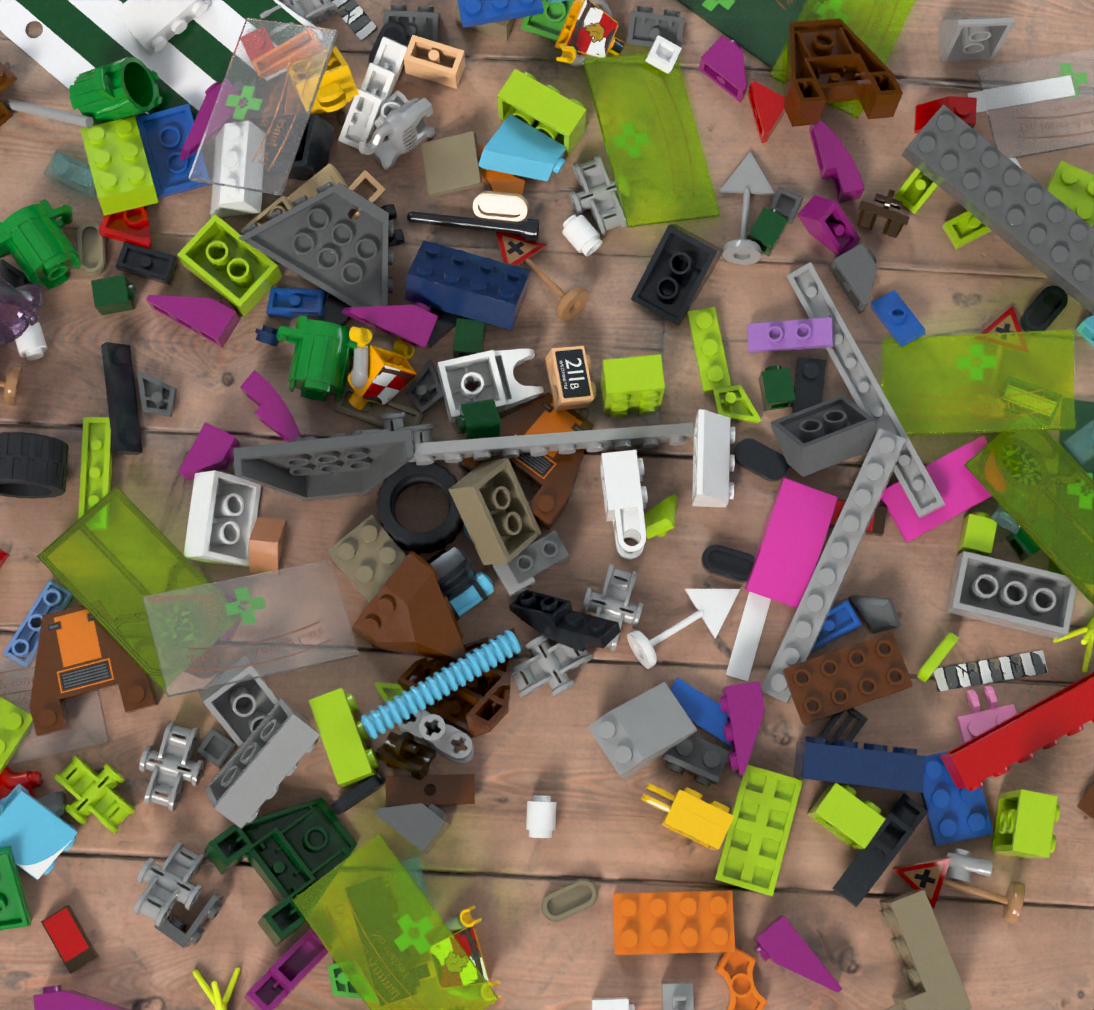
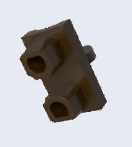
M889 189L887 196L876 193L874 201L883 204V207L862 201L858 210H861L858 226L872 230L877 216L887 219L882 234L892 238H897L903 225L906 226L910 217L889 210V207L900 210L903 203L893 199L895 190Z
M390 732L385 743L375 751L376 758L386 761L387 767L394 770L405 769L411 773V777L422 780L429 771L430 763L436 757V750L415 742L414 736L411 733L403 732L401 735Z

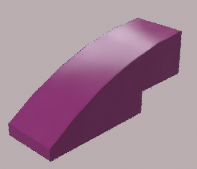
M819 120L818 124L810 125L809 132L821 180L833 179L839 203L860 199L865 188L855 162L842 141L823 121Z
M254 370L240 388L244 395L260 406L255 411L258 420L287 442H293L294 438L302 437L292 414L280 395L268 381Z
M312 926L246 993L244 998L256 1010H275L333 949V946Z

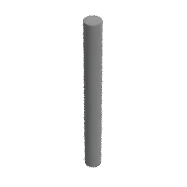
M7 98L4 102L6 108L87 128H91L93 125V118L11 98Z

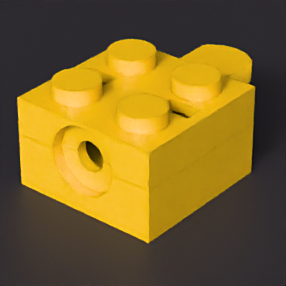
M336 46L312 56L309 79L302 101L307 114H321L325 111L333 112L339 110L347 102L351 101L354 96L359 94L349 66ZM311 57L299 61L302 62L300 64L294 63L291 65L289 76L292 83L293 79H303L294 80L298 84L293 83L295 85L294 88H297L295 91L300 101L304 93Z
M647 784L646 790L671 802L670 805H667L645 794L640 799L665 812L660 825L713 851L720 849L734 818L733 815L728 813L729 807L716 801L708 804L701 800L702 794L687 787L683 791L679 789L673 795L653 784Z

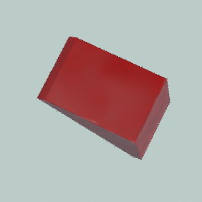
M754 81L750 82L747 95L761 143H765L786 112L784 109V97Z

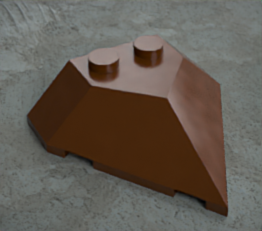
M414 551L409 553L386 581L352 627L353 632L377 649L457 663L458 658L464 659L465 654H467L462 643L463 635L447 596H443L437 582L439 577L436 569Z
M509 629L515 635V629ZM488 637L465 644L466 653L472 654L473 649H481V645L484 643L488 645ZM506 657L505 662H498L495 668L489 667L490 671L488 672L482 671L480 677L474 676V680L471 682L467 680L465 686L459 685L458 690L450 691V695H442V699L440 701L434 700L433 705L427 704L425 711L430 714L439 715L443 718L445 724L457 728L470 738L491 732L509 712L513 657ZM427 658L417 660L397 680L398 684L403 690L408 692L410 691L409 687H417L419 681L424 683L426 677L430 676L432 678L434 677L433 673L442 672L441 668H449L451 662L438 659L428 661Z

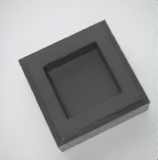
M778 187L769 210L775 209L781 212L784 218L788 219L787 223L792 224L804 197Z
M212 728L195 752L221 769L237 747V744L217 729Z

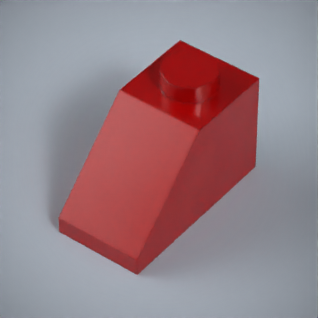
M947 96L916 105L914 133H919L942 105H945L971 128H974L976 124L977 98Z

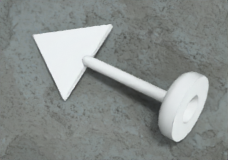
M685 589L697 612L651 640H648L642 632L637 630L627 634L628 643L634 655L646 669H650L657 662V655L653 647L701 617L713 637L716 638L740 589Z

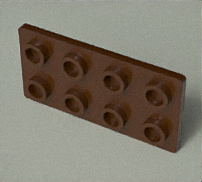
M892 632L783 669V675L803 725L913 686Z

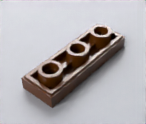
M474 774L425 775L422 780L411 776H386V807L422 803L425 806H429L431 803L434 805L475 804ZM429 785H433L436 788V792L432 796H428L425 793V789Z

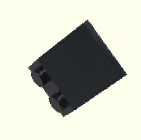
M317 114L298 115L282 152L271 171H269L290 132L296 115L276 117L266 141V150H268L266 154H270V156L265 155L269 162L265 159L267 166L264 167V175L296 180L311 179L328 165L334 127ZM275 117L250 119L249 122L265 134H268Z
M677 224L668 225L631 300L680 326L687 311H689L710 277L723 249Z

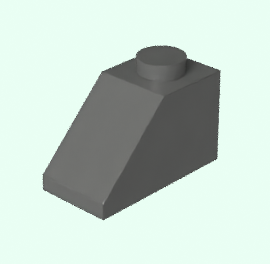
M861 243L835 258L829 268L859 314L864 312L869 303L877 269L874 254L871 250H866Z

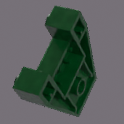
M321 797L257 817L252 822L246 823L242 829L236 824L232 825L211 840L204 852L221 875L247 858L280 902L266 912L258 921L259 926L276 947L300 929L357 846V843Z

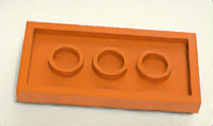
M732 890L613 894L615 955L735 953Z

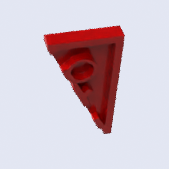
M147 206L103 217L98 229L101 236L149 249L152 248Z

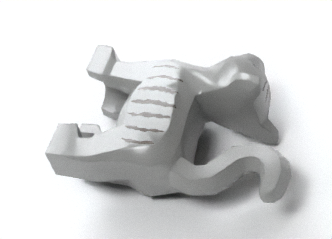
M415 98L390 111L384 119V123L375 130L371 140L368 143L362 140L358 144L359 152L363 155H372L375 162L384 170L395 166L400 155L412 151L425 138L432 139L436 136L435 128L427 127L422 120V117H429L433 114L432 104L426 98L421 100ZM388 134L387 141L383 142L385 136Z

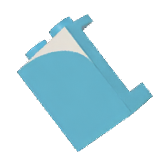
M18 783L0 804V847L11 846L16 865L38 880L42 874L46 875L54 868L57 862L56 858L63 850L67 851L72 847L78 832L72 823H67L32 797L29 791Z

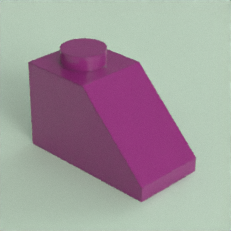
M721 35L701 57L699 70L741 102L744 99L747 88L743 51L737 42L732 39L728 40Z
M814 195L797 214L809 234L838 257L854 248L860 241L857 232L835 200Z
M205 422L178 473L189 481L194 479L195 473L226 469L230 462H234L233 448H239V441L235 436Z

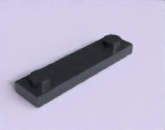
M106 342L101 345L113 453L139 455L143 451L131 347L126 344Z
M797 358L794 384L796 400L792 406V414L822 403L826 360Z

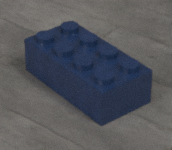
M423 240L407 273L404 300L414 303L419 302L431 308L512 330L526 297L531 270Z
M808 736L805 737V742L797 741L794 777L923 793L926 756L917 755V749L893 747V752H887L888 746L868 743H864V748L860 749L857 748L858 742L835 740L834 745H828L827 738Z

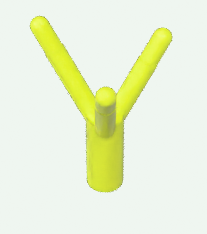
M1094 617L1086 626L1070 631L1068 635L1060 639L1053 638V642L1057 643L1085 633L1081 640L1082 645L1087 644L1082 666L1083 673L1088 671L1094 644Z
M239 967L235 968L223 999L221 998L217 981H212V991L199 971L194 969L192 971L193 975L215 1006V1010H227V1004L241 969Z

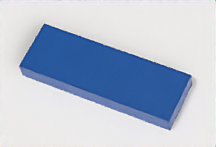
M677 677L670 690L693 724L732 748L731 741L726 742L723 724L728 723L726 712H721L717 702Z

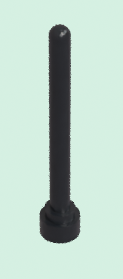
M413 211L407 214V220L412 223L520 234V237L525 238V241L537 242L539 220L527 219V221H522V223Z

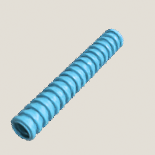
M505 630L503 636L499 634L496 636V640L490 639L488 645L484 643L481 645V649H473V653L465 654L464 659L458 658L456 664L451 662L449 668H441L442 672L433 673L434 677L432 678L430 676L426 677L424 683L419 681L417 687L411 686L409 687L410 691L404 690L401 692L402 696L396 695L393 697V701L387 700L385 706L379 705L377 706L378 710H370V715L366 716L364 714L361 716V722L371 738L376 739L378 738L377 734L386 733L385 729H393L395 723L399 725L402 723V719H410V714H418V710H425L427 704L433 705L436 699L440 701L442 695L448 696L451 690H458L459 685L465 686L467 680L471 682L474 680V676L480 677L482 671L488 672L490 671L489 667H497V663L505 662L506 657L512 658L514 652L516 654L521 652V646L513 632Z

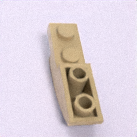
M329 163L288 197L282 195L243 228L255 222L258 226L268 222L266 216L278 209H282L284 213L294 208L291 204L293 201L304 195L308 199L318 195L316 189L328 182H332L333 186L338 183L346 187L348 185L335 166Z

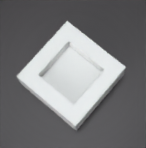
M658 35L652 44L645 62L669 74L682 48Z

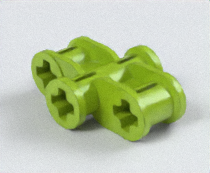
M74 754L72 757L73 761L64 771L54 776L66 790L77 798L72 804H67L65 807L66 811L83 825L87 823V817L93 813L105 827L116 834L119 831L118 826L130 814H134L137 811L125 798L114 790L119 783L123 784L126 779L108 763H105L103 766L104 770L98 775L88 763Z

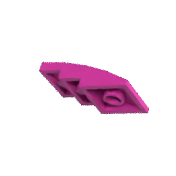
M984 435L925 466L946 504L940 509L920 519L899 481L885 489L881 500L885 507H887L890 516L906 543L992 497L964 466L988 445ZM991 450L983 466V477L998 494L1006 490L1003 477L997 470L993 451Z
M783 477L763 528L764 533L755 554V562L745 585L747 591L798 608L819 559L838 498L836 495Z

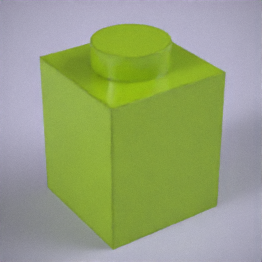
M973 512V514L967 515L962 522L957 552L962 553L966 551L989 556L992 553L998 520L990 519V515L983 512Z

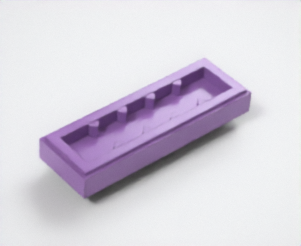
M832 317L748 324L749 353L834 347Z

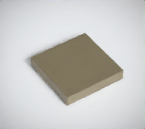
M474 131L421 143L427 190L431 198L483 186L481 167L478 166L480 159L477 138Z

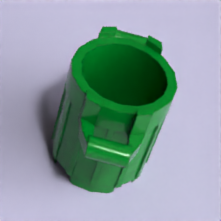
M127 57L80 73L76 77L74 84L70 85L69 88L73 109H79L82 115L92 117L93 125L148 112L152 108L161 105L162 97L159 95L158 84L155 83L159 81L157 73L149 71L146 65L135 57Z
M44 199L40 201L41 204L23 207L11 214L2 223L0 221V258L11 254L29 282L38 290L40 289L39 285H45L48 290L60 286L70 279L67 273L73 266L79 269L81 261L78 258L79 254L61 230V228L73 221L72 207L66 204L53 209L49 202Z
M306 316L297 317L295 328L280 326L276 334L278 341L295 344L288 379L290 392H294L296 387L301 390L300 396L304 398L325 401L326 395H335V401L341 400V395L345 391L351 356L354 357V349L357 348V342L351 341L349 337V328L326 321L307 320Z

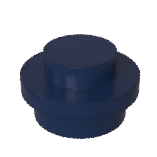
M263 325L262 330L256 328L255 333H257L255 340L277 347L279 342L276 338L278 329Z

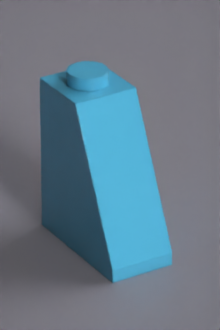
M509 114L484 147L478 166L484 169L548 182L553 173L559 174L565 165L566 160L563 156L567 147Z

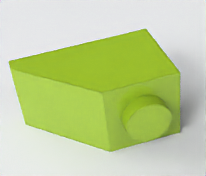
M916 168L894 197L902 201L905 207L916 214L940 187Z

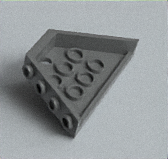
M328 182L316 189L318 195L310 199L304 195L291 203L294 208L284 213L282 209H278L266 216L268 222L260 226L255 222L241 230L244 235L239 237L240 240L350 307L392 306L387 305L388 293L392 294L393 277L388 276V265H393V248H388V237H393L394 222L389 220L388 212L343 184L338 183L333 186L332 182ZM351 209H356L359 212L358 219L352 220L349 218L348 213Z
M411 429L369 434L354 431L351 432V436H347L344 433L332 434L330 438L323 439L313 436L297 437L293 439V442L233 448V467L236 477L307 501L366 495L384 481L385 478L414 457L416 446L414 440H412Z

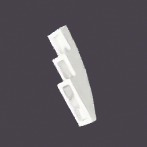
M387 37L382 38L374 62L369 64L360 89H357L359 94L354 96L338 141L358 150V144L362 140L366 143L369 142L376 128L374 122L379 117L382 106L388 102L387 100L390 98L403 68V59L408 48L407 46Z

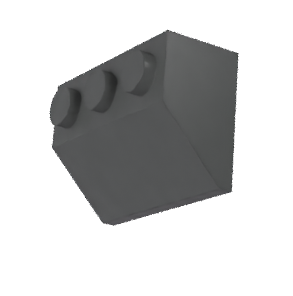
M844 395L771 422V428L787 464L803 477L869 451L875 438V419Z
M418 803L378 808L375 812L378 817L425 853L431 851L450 826L445 821L448 815L432 803L428 807Z

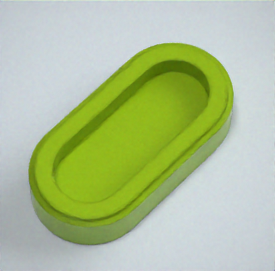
M949 632L920 669L917 678L926 683L960 638L954 633Z

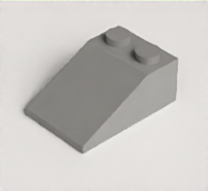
M977 16L973 19L951 17L943 20L938 30L940 62L994 60L1015 23L1014 17L988 18V16Z
M246 657L239 660L230 668L253 664ZM254 666L226 670L198 691L202 702L239 747H241L280 700Z
M665 682L611 710L588 726L619 776L624 780H627L698 731Z

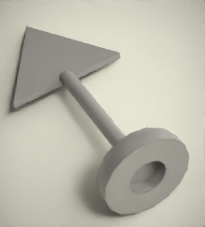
M750 151L719 191L720 193L743 194L740 239L727 242L722 253L725 260L739 265L756 263L762 256L760 245L747 239L750 194L775 195Z

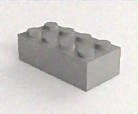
M963 551L955 559L945 612L1060 639L1068 635L1077 587L1066 575Z
M281 698L205 788L214 809L241 829L246 823L252 822L258 815L259 807L264 801L271 799L276 794L279 784L285 776H290L298 767V761L305 753L311 752L316 746L317 738L320 734L309 719Z

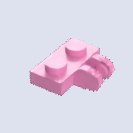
M991 685L984 688V696L989 710L980 712V703L976 691L973 689L967 691L966 695L971 714L955 718L962 744L1017 714L1014 704L998 707L997 697Z

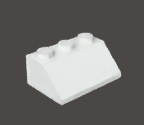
M127 0L114 13L151 56L153 53L161 51L166 46L167 41L175 34L182 33L188 23L196 16L204 14L212 2L211 0Z
M251 122L225 125L216 139L211 217L214 214L218 217L261 213L265 167L263 165L265 164V159L263 158H265L264 154H266V142L255 162H252L258 154L267 134Z
M701 409L698 410L694 422L692 506L726 508L729 499L734 498V482H729V472H734L735 455L730 454V444L735 443V427H730L729 417Z
M216 470L195 473L183 556L205 563L249 567V538L257 520L261 485Z

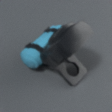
M454 547L449 551L442 550L426 561L436 569L439 577L437 582L443 596H447L457 621L461 615L482 600L486 601L488 599L487 596L495 591L492 584L493 581L488 575L481 571L476 574L472 571L473 562L462 549L458 550Z

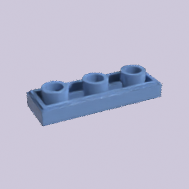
M49 579L3 654L22 666L30 668L37 657L41 626L35 628L36 620H42V615L67 609L74 595L66 588Z

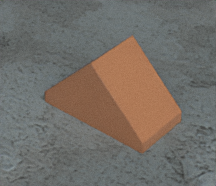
M257 517L249 538L250 574L279 577L286 520Z

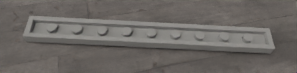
M809 262L786 275L810 319L832 317L834 347H827L826 349L857 406L875 419V436L880 428L906 439L907 442L894 468V473L918 517L921 519L945 506L946 504L812 263Z
M693 423L415 443L414 457L408 462H416V465H429L434 463V460L445 459L446 463L461 462L462 458L474 457L475 461H484L496 455H502L504 459L519 457V454L530 453L531 456L538 457L547 455L548 451H559V454H571L576 452V449L598 452L602 451L604 447L613 446L615 450H625L631 448V445L642 444V448H652L658 446L659 443L669 442L670 446H679L685 444L694 434Z
M879 428L761 688L763 693L787 704L789 703L791 693L783 675V669L809 659L907 442L905 438Z

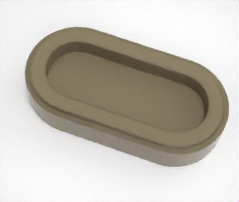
M92 221L82 224L77 230V253L81 261L80 270L88 277H97L103 274L107 268V239L99 234L100 224Z
M578 879L548 893L543 898L541 903L542 913L548 920L553 922H559L595 904L598 898L597 888L593 882L587 879Z

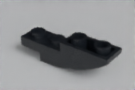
M530 590L521 593L509 605L510 611L538 632L560 644L582 652L590 645L603 649L621 632L618 622L573 611L569 600Z
M904 793L885 817V821L867 847L860 850L832 889L853 906L857 907L913 834L928 811Z

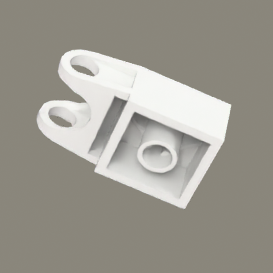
M490 350L438 362L436 370L443 391L449 422H456L455 418L460 416V404L494 399L497 411L502 412L544 395L542 386L521 385L515 380L513 375L515 367L534 358V350ZM468 382H472L473 386H478L474 392L466 389Z
M636 450L602 453L600 472L606 521L613 522L617 553L624 559L632 560L641 555L646 542L643 509H646L648 497L646 486H641L640 481H643L642 475H644L643 458H637ZM626 538H633L638 544L629 546L624 540Z

